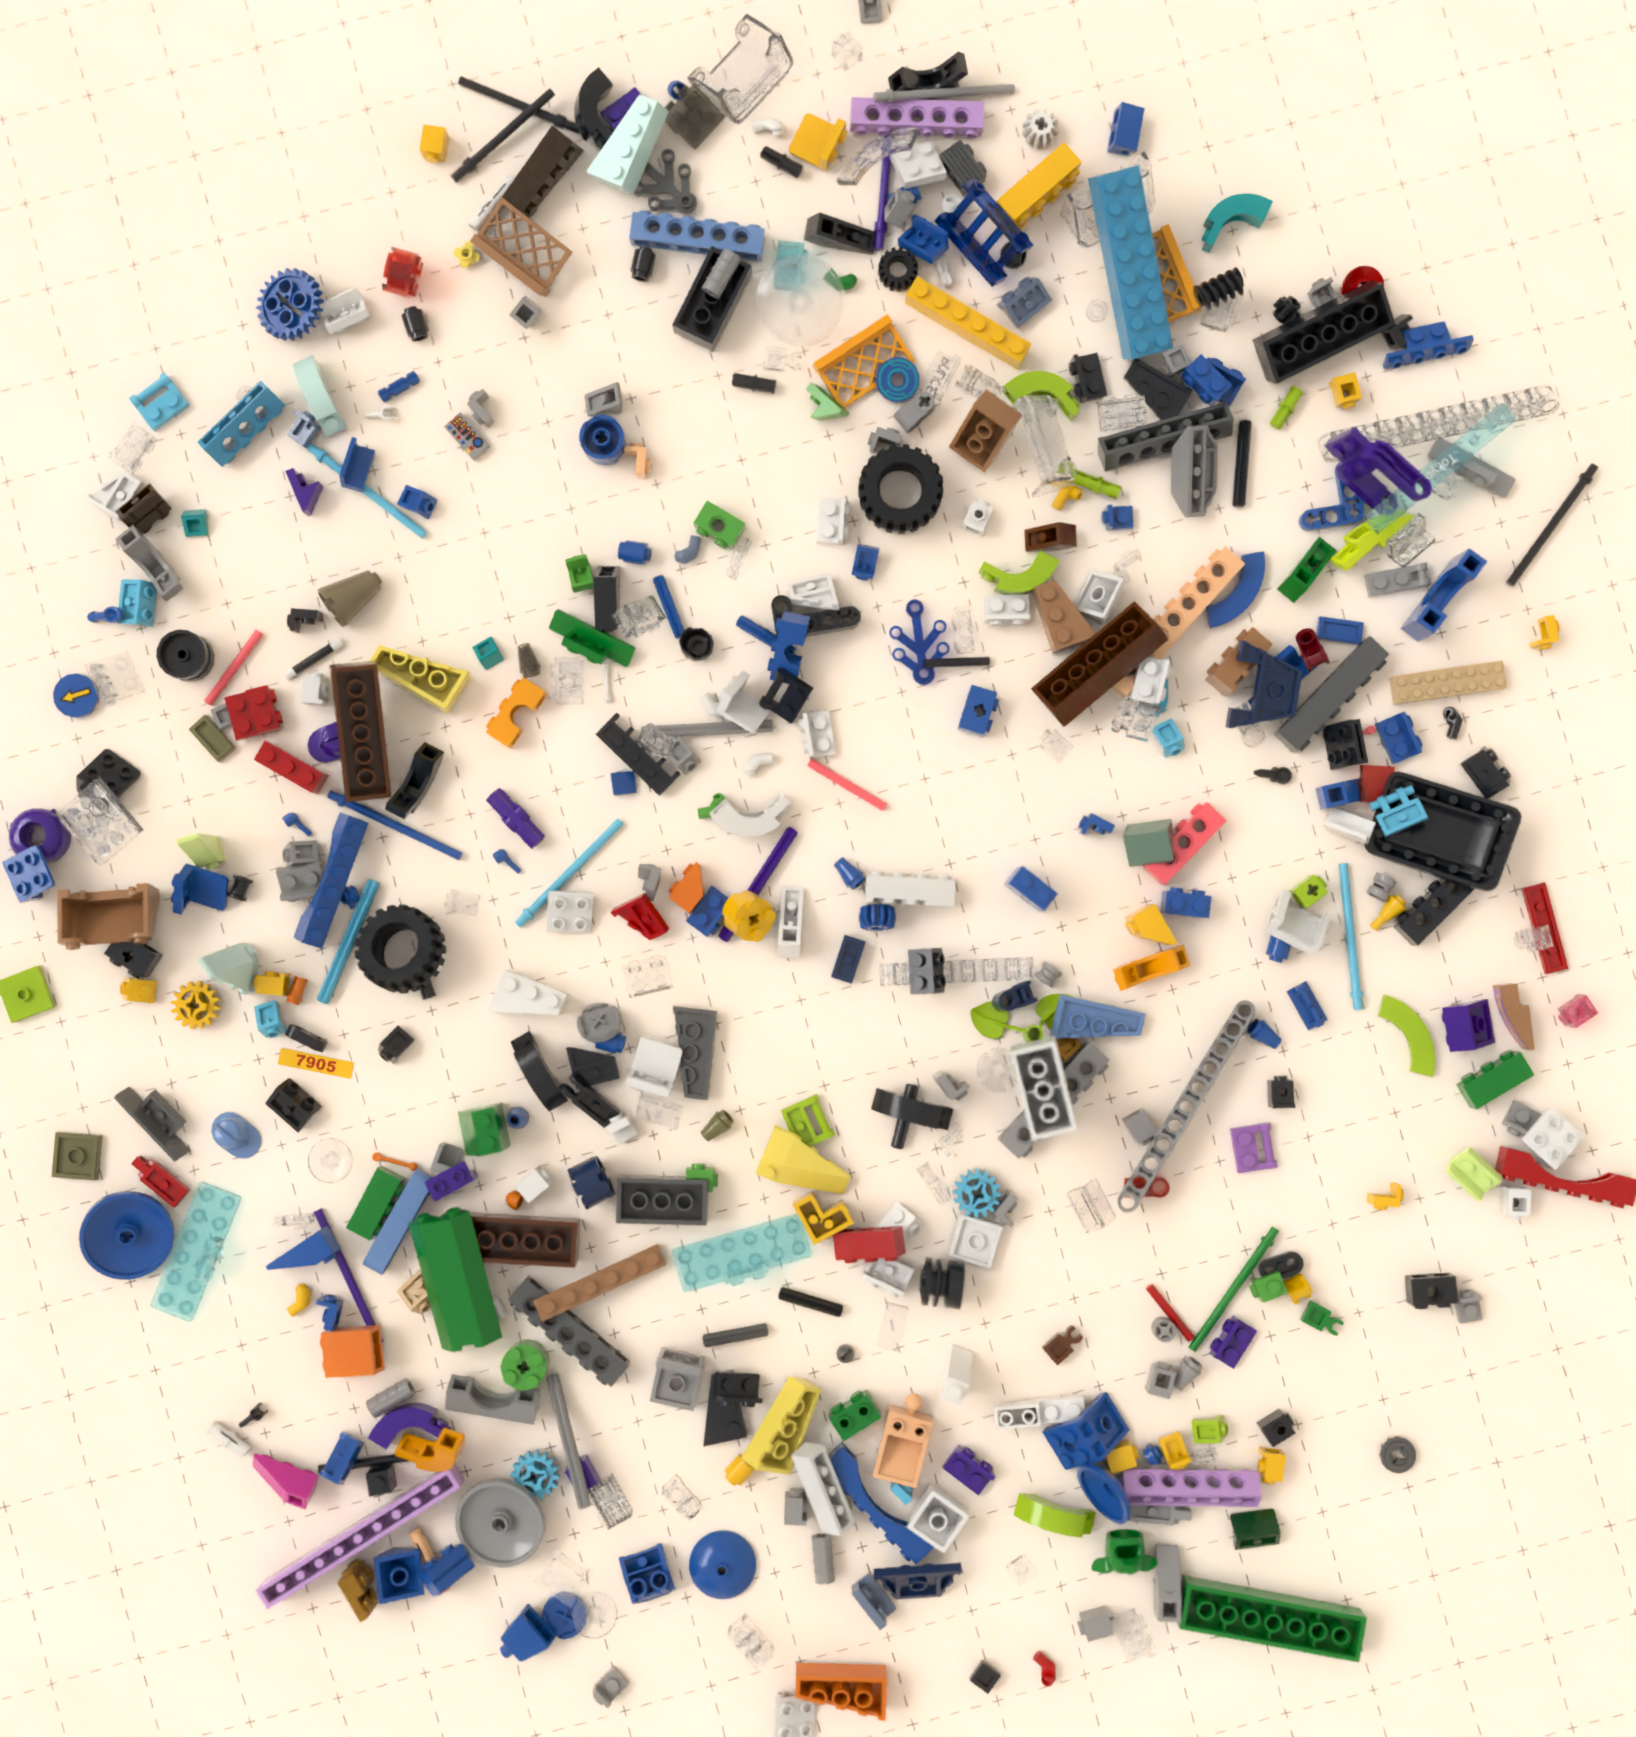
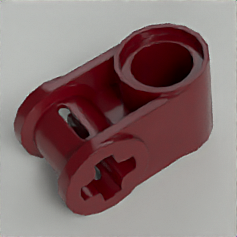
M1305 628L1296 634V642L1309 672L1320 664L1330 663L1313 629Z

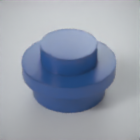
M1147 1444V1448L1143 1449L1145 1458L1151 1466L1155 1464L1160 1465L1162 1463L1161 1458H1163L1161 1450L1157 1445Z

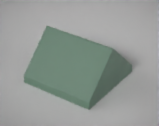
M1172 819L1128 824L1126 826L1123 840L1130 867L1174 861Z

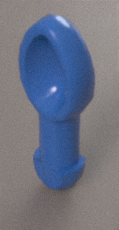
M110 606L102 612L92 611L88 613L87 619L92 623L103 620L109 623H116L123 618L124 613L120 608Z

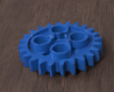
M286 268L285 273L278 270L277 278L271 275L272 282H264L267 287L266 290H259L263 297L257 298L261 302V305L256 307L257 310L261 311L257 318L262 320L260 325L266 328L265 331L277 339L280 338L284 341L290 339L294 341L295 336L302 339V332L309 335L308 328L310 326L316 328L313 321L321 319L317 313L323 312V309L319 307V304L324 303V300L319 297L323 294V291L318 289L320 284L315 281V278L303 270L300 271L297 268L290 270ZM280 293L291 305L297 308L302 313V316L292 310V307L283 301L278 294Z

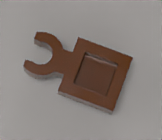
M1073 1325L1066 1329L1063 1337L1058 1332L1042 1346V1349L1057 1366L1074 1351L1070 1345L1073 1343L1077 1344L1083 1339L1081 1334L1075 1338L1071 1337V1332L1076 1329Z

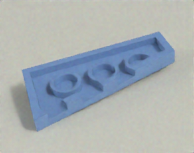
M1059 994L1050 1037L1055 1036L1056 1039L1140 1036L1146 1014Z

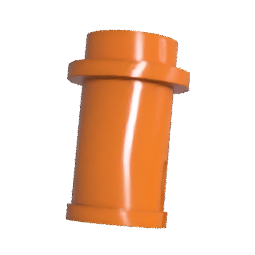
M294 976L289 994L285 995L287 997L286 1001L299 1005L300 1001L303 1002L301 998L308 980Z

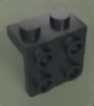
M105 749L76 776V790L82 797L89 798L95 802L99 809L108 811L113 815L118 810L119 797L140 778L141 772L110 749Z

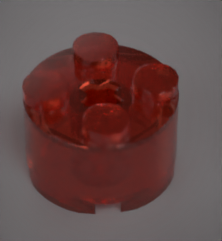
M392 246V253H388L383 277L387 278V284L382 283V290L407 298L411 296L416 297L418 291L416 277L422 274V257L418 253Z

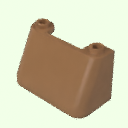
M149 883L136 884V888L132 886L124 890L99 892L81 890L70 894L69 889L57 890V944L66 946L67 950H78L80 946L123 942H134L136 945L148 944V940L153 939L160 899L159 889Z

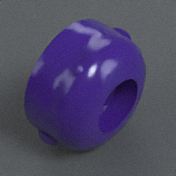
M43 808L25 810L10 824L9 843L15 854L35 846L31 835L32 831L38 826H42L46 834L44 842L39 847L47 864L61 859L70 847V826L66 819L57 813L54 808L52 810Z

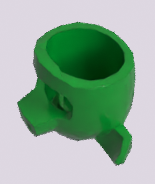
M1118 1529L1106 1533L1105 1557L1094 1560L1091 1569L1099 1573H1110L1114 1570L1117 1573L1132 1575L1139 1570L1143 1572L1154 1569L1158 1562L1153 1556L1144 1555V1537L1141 1531Z

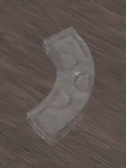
M905 128L890 132V136L881 140L877 138L862 148L863 152L854 160L851 158L843 167L836 179L839 185H858L863 175L880 160L894 153L911 151L919 134L917 128Z

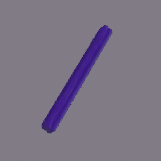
M787 827L749 886L748 891L756 895L760 894L797 836L798 832L795 829ZM724 925L718 937L724 942H729L734 933Z

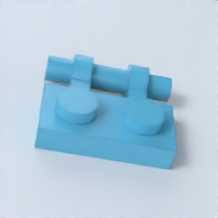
M1411 785L1406 788L1400 787L1394 793L1385 797L1383 795L1376 798V801L1369 803L1372 812L1380 808L1383 813L1376 815V820L1385 838L1428 819L1419 798L1409 801L1407 796L1415 793ZM1398 800L1401 801L1402 805L1390 809L1389 804Z

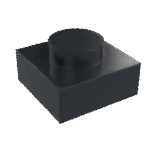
M982 1659L969 1677V1680L989 1694L1001 1677V1673Z

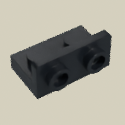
M1098 352L1079 357L1078 354L1073 355L1071 362L1068 364L1071 376L1074 375L1075 377L1074 393L1076 397H1079L1080 403L1106 398L1107 391Z
M1483 746L1478 752L1460 764L1482 795L1489 799L1510 786V778L1512 776L1505 766L1501 768L1496 760L1499 758L1493 749L1490 748L1488 750L1486 746Z
M291 1078L277 1086L265 1102L270 1109L297 1133L322 1108L313 1097Z
M716 1371L713 1399L721 1401L722 1406H734L735 1402H742L741 1406L755 1407V1403H763V1398L758 1397L760 1374Z

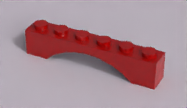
M1503 1146L1499 1148L1495 1170L1502 1174L1501 1176L1504 1180L1515 1182V1178L1523 1180V1184L1537 1187V1183L1545 1185L1544 1189L1559 1192V1189L1567 1190V1195L1578 1198L1581 1197V1194L1589 1196L1588 1200L1602 1203L1603 1199L1611 1201V1206L1623 1209L1625 1205L1634 1206L1636 1197V1179L1608 1172L1588 1180L1572 1181L1560 1179L1543 1169L1530 1153Z

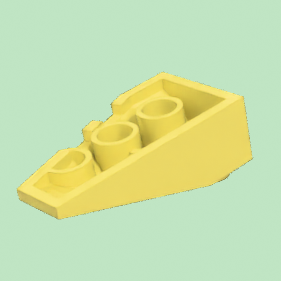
M775 1125L755 1174L777 1183L843 1194L851 1175L833 1161L826 1160L820 1156L818 1150L813 1146L810 1148L801 1141L802 1138L797 1134Z

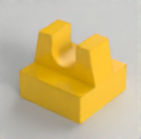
M1301 1273L1283 1281L1288 1292L1287 1295L1295 1305L1299 1303V1299L1303 1297L1308 1299L1311 1297V1293H1313L1311 1286Z

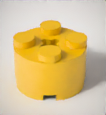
M748 890L731 895L722 909L725 927L746 941H761L771 929L776 918V913L773 911L772 906L766 900Z

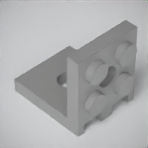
M661 1347L656 1362L657 1369L649 1402L693 1411L705 1356L697 1357L688 1355V1352H675L666 1350V1347ZM675 1377L680 1378L683 1386L679 1389H674L670 1384L671 1379Z

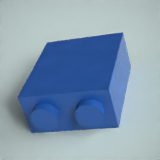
M1024 866L1017 867L1003 884L1038 912L1045 911L1058 894Z

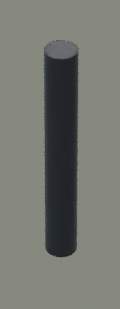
M990 657L924 659V668L990 665Z

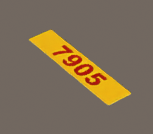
M284 1048L280 1049L278 1058L279 1065L349 1079L351 1078L354 1065L353 1062Z

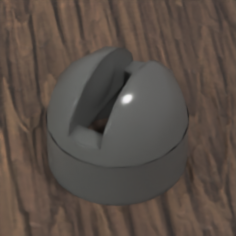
M848 1344L840 1345L836 1352L837 1359L842 1363L851 1362L854 1358L852 1346ZM847 1350H849L850 1353L847 1355V1357L845 1359H842L841 1357L846 1353Z

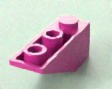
M255 1453L253 1456V1468L285 1503L306 1510L317 1487L318 1475L307 1469L301 1470L296 1468L291 1463L276 1461L269 1455Z

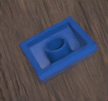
M393 1547L374 1557L379 1605L425 1595L423 1581L418 1574L422 1571L419 1548Z

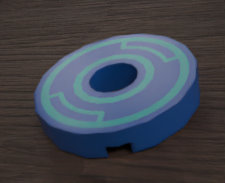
M893 357L886 360L878 368L875 375V385L884 399L891 402H903L910 399L916 393L919 386V373L916 366L910 360L903 357ZM896 373L900 374L903 378V383L900 386H895L892 383V376Z

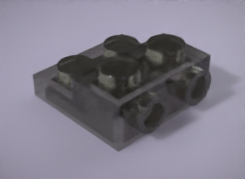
M694 83L690 87L685 85L677 93L680 98L675 103L670 101L665 106L669 111L665 123L676 134H680L696 150L723 121L725 116Z

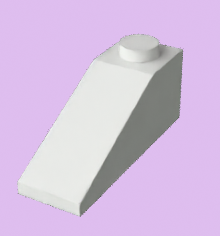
M782 886L777 957L800 958L804 887Z

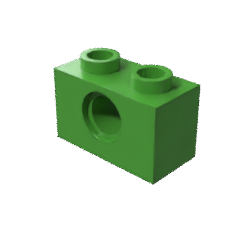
M708 500L693 522L699 535L705 538L708 536L716 540L714 543L725 550L727 547L733 550L746 528L743 521ZM717 522L725 525L724 529L720 532L712 529L713 525Z

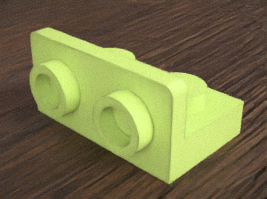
M1471 1147L1451 1158L1446 1169L1451 1179L1456 1181L1477 1202L1483 1199L1485 1192L1500 1184L1503 1179Z

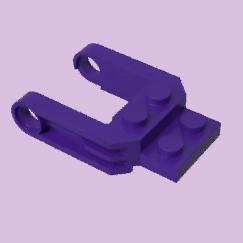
M1353 427L1328 439L1324 445L1332 456L1340 460L1336 466L1337 478L1379 515L1394 512L1398 505L1395 496L1372 474L1375 469L1379 470L1412 501L1418 502L1431 495L1432 485L1430 481L1388 442L1381 440L1370 442ZM1416 483L1420 484L1423 489L1421 495L1416 492ZM1382 498L1388 500V509L1383 507Z

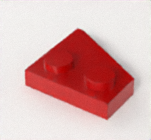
M645 893L613 908L610 912L614 917L619 915L627 920L629 927L639 931L648 940L655 939L667 933L670 929Z

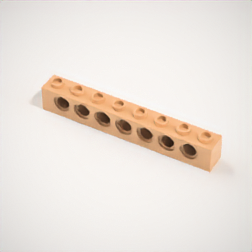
M1226 546L1221 551L1216 549L1208 558L1211 562L1206 567L1202 565L1194 573L1196 579L1191 584L1187 581L1179 590L1181 593L1177 600L1172 598L1164 607L1167 611L1162 616L1158 614L1153 619L1160 626L1168 641L1149 657L1160 659L1245 565ZM1213 567H1218L1221 570V577L1213 575ZM1198 583H1202L1207 587L1206 593L1198 591ZM1183 600H1189L1192 603L1191 610L1183 607ZM1168 616H1174L1177 619V626H1171L1168 623ZM1137 667L1133 669L1132 676L1126 675L1112 687L1122 698H1125L1132 691Z

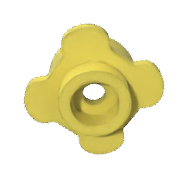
M466 242L463 247L454 250V256L458 257L460 266L463 268L473 265L480 259L479 253L475 252L473 249L474 245L471 242Z

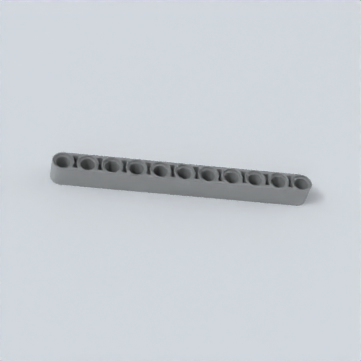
M1242 1000L1236 1004L1117 1199L1118 1207L1122 1212L1132 1213L1137 1209L1252 1022L1255 1015V1007L1250 1001ZM1242 1007H1247L1250 1009L1251 1014L1248 1017H1243L1239 1014L1238 1010ZM1229 1026H1236L1239 1029V1034L1231 1036L1228 1034L1227 1028ZM1217 1045H1225L1228 1052L1224 1055L1218 1054L1215 1051ZM1208 1063L1216 1067V1071L1212 1074L1206 1073L1203 1069ZM1200 1082L1204 1085L1205 1089L1201 1093H1196L1193 1091L1192 1085ZM1184 1101H1189L1192 1103L1193 1109L1189 1112H1184L1181 1110L1180 1104ZM1172 1120L1179 1121L1181 1129L1172 1131L1168 1127L1169 1122ZM1165 1139L1169 1142L1170 1146L1167 1150H1160L1156 1145L1157 1142ZM1149 1158H1154L1158 1162V1166L1153 1170L1147 1169L1145 1166V1161ZM1137 1177L1144 1178L1146 1186L1142 1189L1135 1188L1133 1185L1134 1179ZM1129 1196L1134 1199V1205L1131 1208H1124L1121 1201L1124 1197Z

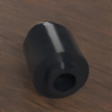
M640 246L639 249L634 250L630 270L633 279L648 282L649 277H652L656 254L652 252L651 248Z
M416 306L404 309L405 313L401 317L407 335L411 337L412 342L428 338L429 328L423 310L417 309Z

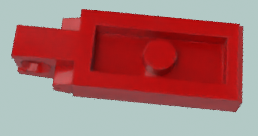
M140 1155L131 1163L140 1171L138 1173L140 1181L173 1208H176L191 1190L153 1159L148 1161Z

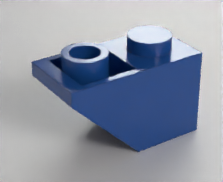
M1360 778L1315 788L1320 810L1365 800Z

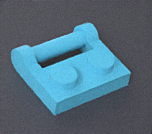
M165 372L159 375L160 378L139 394H133L129 397L131 403L153 431L159 429L190 406ZM164 386L168 387L169 390L144 407L142 402Z

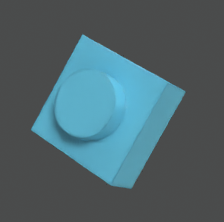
M894 1482L890 1483V1490L907 1505L913 1498L912 1487Z

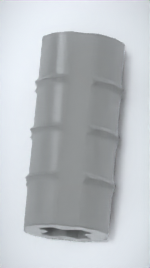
M723 249L702 286L704 292L716 299H719L723 291L726 290L725 287L741 261V258L729 249Z
M405 1378L368 1399L366 1406L370 1414L377 1418L415 1396V1389L410 1380Z
M814 1534L811 1538L815 1583L820 1585L835 1582V1568L833 1564L834 1556L832 1553L831 1534Z

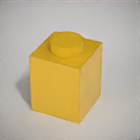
M423 124L420 153L428 162H445L449 142V134L446 128Z
M1125 1439L1120 1441L1105 1459L1109 1471L1113 1474L1137 1467L1135 1459H1138L1139 1456L1136 1446H1131L1129 1440Z

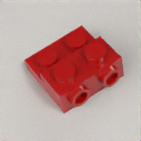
M268 685L224 697L236 741L281 730L279 724L283 723L280 710L276 711L274 703L277 702V697L274 689L270 690Z

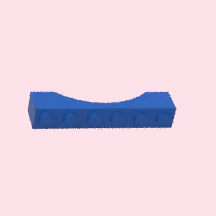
M339 812L332 831L330 852L323 877L311 903L302 914L293 938L301 943L323 948L369 824L368 822Z
M841 1442L828 1456L843 1493L846 1496L849 1494L855 1500L853 1503L861 1512L866 1511L870 1516V1522L877 1529L879 1527L882 1528L886 1533L884 1536L892 1545L896 1543L899 1546L901 1555L908 1562L912 1560L917 1565L934 1546L907 1528L909 1521L894 1517L873 1501L861 1481L857 1457Z

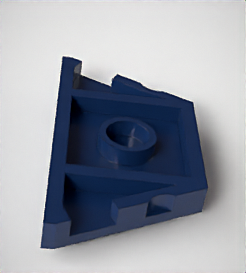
M926 1563L919 1566L902 1565L900 1567L874 1568V1579L876 1581L880 1579L883 1588L891 1592V1595L896 1600L941 1597L945 1589L953 1583V1576L955 1574L960 1575L962 1569L961 1563Z

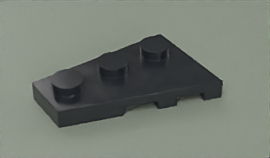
M734 1369L722 1372H734ZM715 1373L711 1374L703 1447L747 1437L741 1403L735 1402L734 1406H722L721 1401L713 1399Z

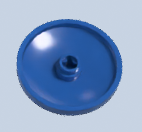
M135 1191L116 1192L97 1201L86 1213L79 1231V1245L87 1263L100 1274L119 1280L136 1279L155 1271L168 1257L174 1240V1225L167 1209L152 1196Z

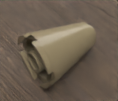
M367 570L323 586L317 591L327 610L331 611L337 623L344 627L381 590L380 584L382 581L376 572L371 573Z

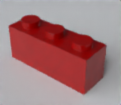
M268 741L263 742L254 758L256 762L314 794L320 793L329 777L328 774Z
M902 1226L843 1229L833 1235L836 1260H844L846 1264L858 1262V1259H864L866 1263L876 1262L878 1258H885L886 1262L896 1261L898 1256L906 1253Z

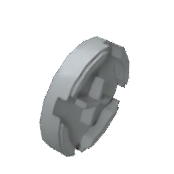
M597 1003L586 1007L582 1011L583 1014L577 1019V1028L582 1038L596 1043L613 1038L622 1026L620 1012L615 1006H608L607 1003Z

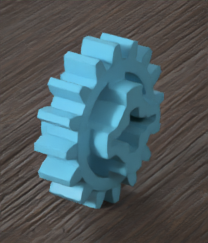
M976 1168L975 1173L972 1174L971 1170L968 1169L966 1177L960 1174L961 1182H954L958 1189H954L952 1192L958 1195V1197L953 1200L955 1203H961L958 1209L961 1211L965 1208L967 1216L973 1212L975 1218L978 1217L979 1213L986 1217V1210L989 1209L991 1212H994L992 1205L1000 1204L996 1197H1000L1002 1194L996 1191V1189L1001 1186L999 1183L993 1184L996 1177L993 1175L988 1178L989 1172L987 1170L980 1174V1169ZM979 1178L975 1183H967L971 1179ZM987 1182L991 1186L992 1195L986 1192ZM980 1188L982 1195H977L974 1198L972 1190L977 1191ZM962 1191L968 1194L967 1204L963 1200ZM982 1202H986V1203H987L986 1205H984V1206H982V1207H977V1208H976L977 1204H979V1203H982Z
M536 1449L534 1455H532L530 1450H528L526 1458L520 1455L518 1457L519 1463L514 1462L512 1467L515 1470L510 1473V1476L515 1477L513 1481L526 1487L535 1497L539 1495V1498L543 1500L545 1492L551 1495L553 1492L552 1488H556L558 1482L555 1480L560 1478V1474L555 1471L558 1470L559 1464H552L555 1458L553 1456L548 1459L547 1451L543 1455H539V1449ZM526 1464L527 1471L521 1474V1469ZM533 1471L535 1474H539L538 1479L536 1476H531ZM550 1475L548 1484L544 1486V1478Z

